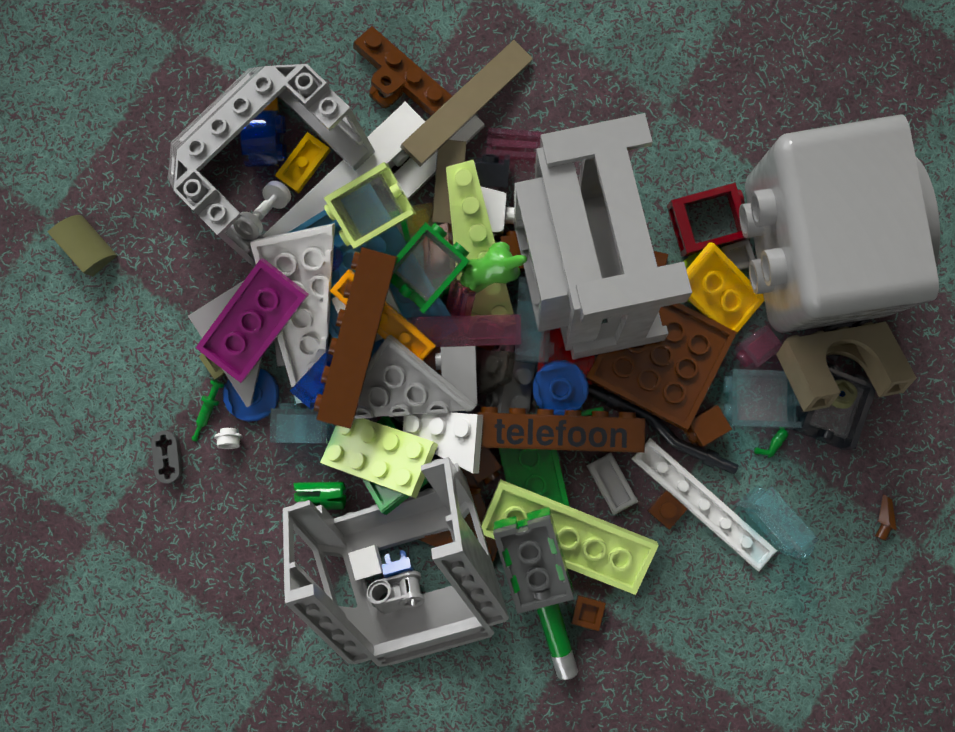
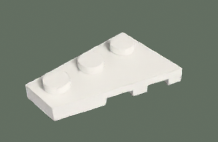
M449 412L404 416L403 432L438 444L435 451L436 455L442 458L449 457L453 464L457 463L459 467L473 474L479 473L483 415Z

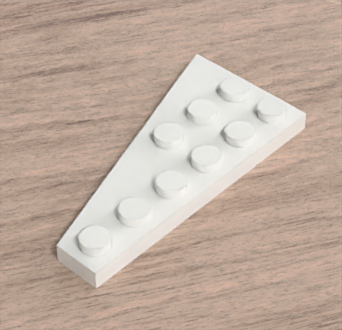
M335 223L250 242L256 264L260 259L264 258L309 294L277 336L296 404L316 400L318 394L323 395L325 383H321V378L325 365L327 366Z

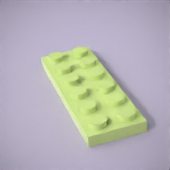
M500 479L481 523L485 536L495 539L493 535L495 521L514 516L517 517L518 521L527 519V513L550 507L567 568L636 595L659 546L657 541Z

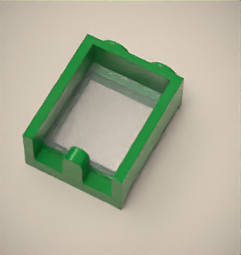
M426 222L396 256L397 261L391 283L399 289L398 291L404 297L409 298L421 308L420 311L423 314L427 313L431 306L471 262L466 258L469 252L458 242L452 245L445 239L448 233L439 225L434 223L430 226Z

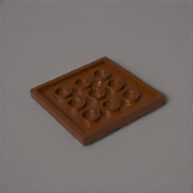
M678 303L661 307L659 310L662 326H667L668 335L664 341L598 354L586 379L672 425L687 431L737 332Z

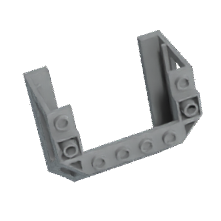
M308 64L248 68L190 123L170 145L168 180L175 193L223 241L253 267L256 265L250 242L253 240L242 238L235 231L233 225L241 217L240 212L199 171L276 97H279L355 171L375 153L351 108L330 89L327 82ZM260 234L257 239H262L264 237Z
M449 457L436 459L421 465L422 473L433 488H427L419 492L416 499L409 497L387 515L381 513L377 504L357 512L346 513L344 516L334 519L322 505L315 506L310 500L283 508L285 604L348 664H358L372 660L377 666L382 667L490 638L494 634L492 626L506 622L509 619L467 478L457 463L453 464ZM469 513L471 514L478 539L464 520ZM449 530L453 542L432 548L431 552L432 560L452 586L423 594L425 602L417 607L405 608L387 614L375 608L367 597L368 585L366 578L355 581L348 553L373 545H377L378 550L381 551L424 538L425 535ZM294 531L312 549L324 591L295 562ZM326 555L342 557L344 559L357 602L356 608L338 606L324 559Z

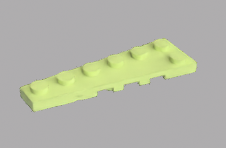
M474 160L447 166L446 173L453 244L458 242L469 252L466 257L469 260L484 257L489 248L495 243ZM462 272L457 276L463 337H466L478 316L503 326L516 323L506 284L493 283L479 293L472 295L468 293V288L464 287L460 282Z

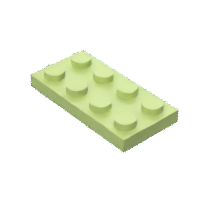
M364 418L354 419L351 429L338 425L335 426L320 463L416 499L425 478L421 471V465L432 461L438 444Z

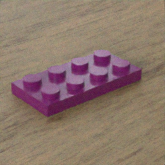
M262 258L257 262L195 348L238 382L242 383L309 294Z

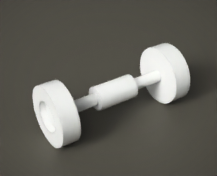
M270 181L263 188L262 193L265 200L255 209L253 214L250 212L240 213L241 217L233 225L235 231L246 240L257 239L263 231V225L260 220L267 215L272 207L281 209L290 202L291 193L283 183Z

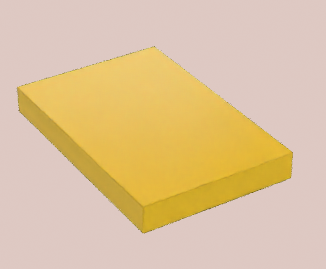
M709 242L686 269L692 290L688 300L704 316L737 333L764 302L763 293L755 294L753 292L750 280L714 243Z

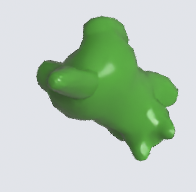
M505 242L494 243L484 257L470 260L471 262L462 271L460 282L464 287L468 288V293L472 295L479 293L493 283L506 284L512 282L519 277L521 272L519 266L527 261V257L524 255L512 256L510 246Z

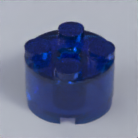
M263 110L241 131L242 155H248L249 161H244L246 167H280L281 162L287 160V145L282 144V133H286V118L279 115L278 110Z

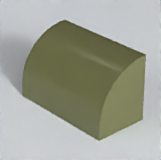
M82 215L70 216L47 231L79 269L89 276L93 277L117 256Z

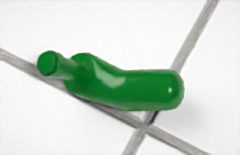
M779 429L772 438L768 450L756 447L754 448V453L768 455L767 458H771L787 439L788 431Z

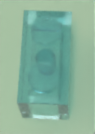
M279 403V409L271 408L270 442L329 443L331 424L316 420L318 412L313 411L314 404H307V409H296V404Z

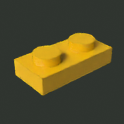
M307 132L275 174V177L299 194L330 153V148Z

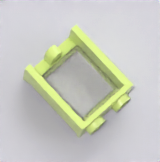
M385 162L324 197L327 203L324 206L326 213L332 221L337 220L342 229L339 231L340 237L346 246L351 245L353 249L359 248L406 219L416 215L389 165Z

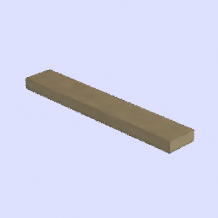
M513 40L401 144L400 148L421 167L532 62L533 58Z

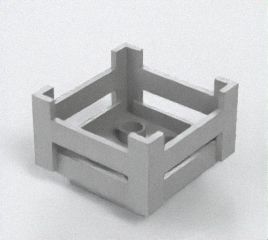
M645 113L541 134L540 148L536 149L535 179L515 183L514 227L520 253L527 257L523 267L538 332L560 328L565 350L571 351L573 360L664 341L668 335L667 326H662L659 315L660 308L687 302L692 294L685 263L679 262L657 267L628 154L630 150L652 145ZM582 160L578 181L574 162ZM606 319L607 323L601 324L602 320Z

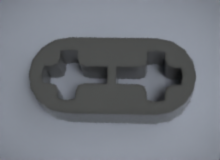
M172 431L157 432L151 441L155 476L162 483L176 482L180 479L183 472L179 438ZM165 435L166 439L172 440V445L167 446L168 455H166L165 448L159 446V441H163ZM167 458L169 466L175 468V473L170 475V479H168L167 474L162 473V469L167 468Z

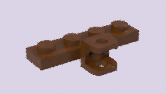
M373 26L354 41L353 49L378 69L372 76L369 96L382 108L393 105L404 92L432 116L452 97L449 92ZM381 92L386 98L380 97L378 93Z

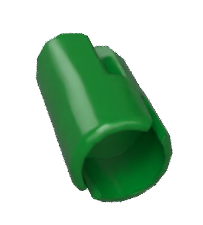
M344 482L293 483L294 490L297 491L294 493V501L297 503L310 500L315 506L322 505L326 510H343L345 508L346 495H343V490H346Z

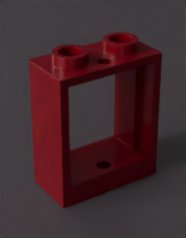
M736 183L673 199L669 202L667 208L682 258L702 252L709 242L714 243L719 248L747 239L743 236L739 218V208L741 204H744V196L742 191L737 189ZM727 195L738 232L695 243L685 206Z

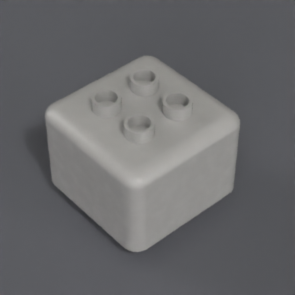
M900 114L786 133L780 136L748 175L745 182L747 203L741 204L739 208L743 236L745 238L753 237L757 256L756 260H751L749 263L751 286L755 294L763 293L767 318L772 328L780 333L886 317L935 300L939 291V278L936 267L940 249L939 212L929 175L921 161L915 156L911 130L906 117Z

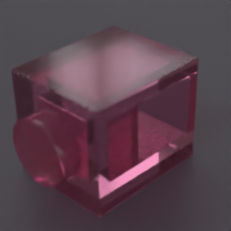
M768 325L757 329L734 348L738 352L736 357L744 367L749 366L751 369H754L775 355L781 348L782 343Z

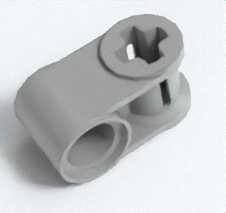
M405 571L398 575L372 582L367 589L368 600L384 614L422 605L425 599L424 595L421 594L419 585L421 573L418 571ZM384 593H388L383 600L379 601Z

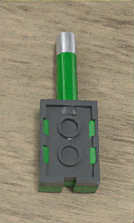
M550 507L527 513V519L518 521L517 517L514 516L495 521L493 535L517 614L537 609L557 677L561 680L572 679L577 675L578 669L559 603L574 599L573 587Z

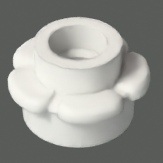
M222 428L220 433L216 434L214 438L217 440L218 448L235 449L240 447V439L243 436L237 433L235 428Z

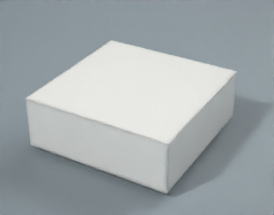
M377 545L348 553L355 581L383 573L382 561Z

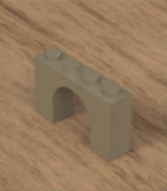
M868 322L852 328L845 326L835 331H817L811 335L801 337L793 335L783 342V345L776 354L804 412L830 407L841 393L826 362L827 355L838 354L847 356L860 364L867 373L879 397L904 393L917 379L886 322L875 324Z

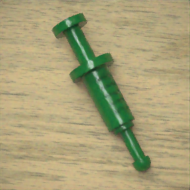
M211 379L210 383L213 386L209 396L203 395L201 398L204 402L196 420V425L198 426L194 436H192V441L194 442L198 441L202 427L207 425L214 406L219 405V401L215 397L219 387H224V383L218 380Z

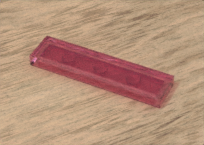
M520 314L407 317V320L429 338L436 347L521 344Z

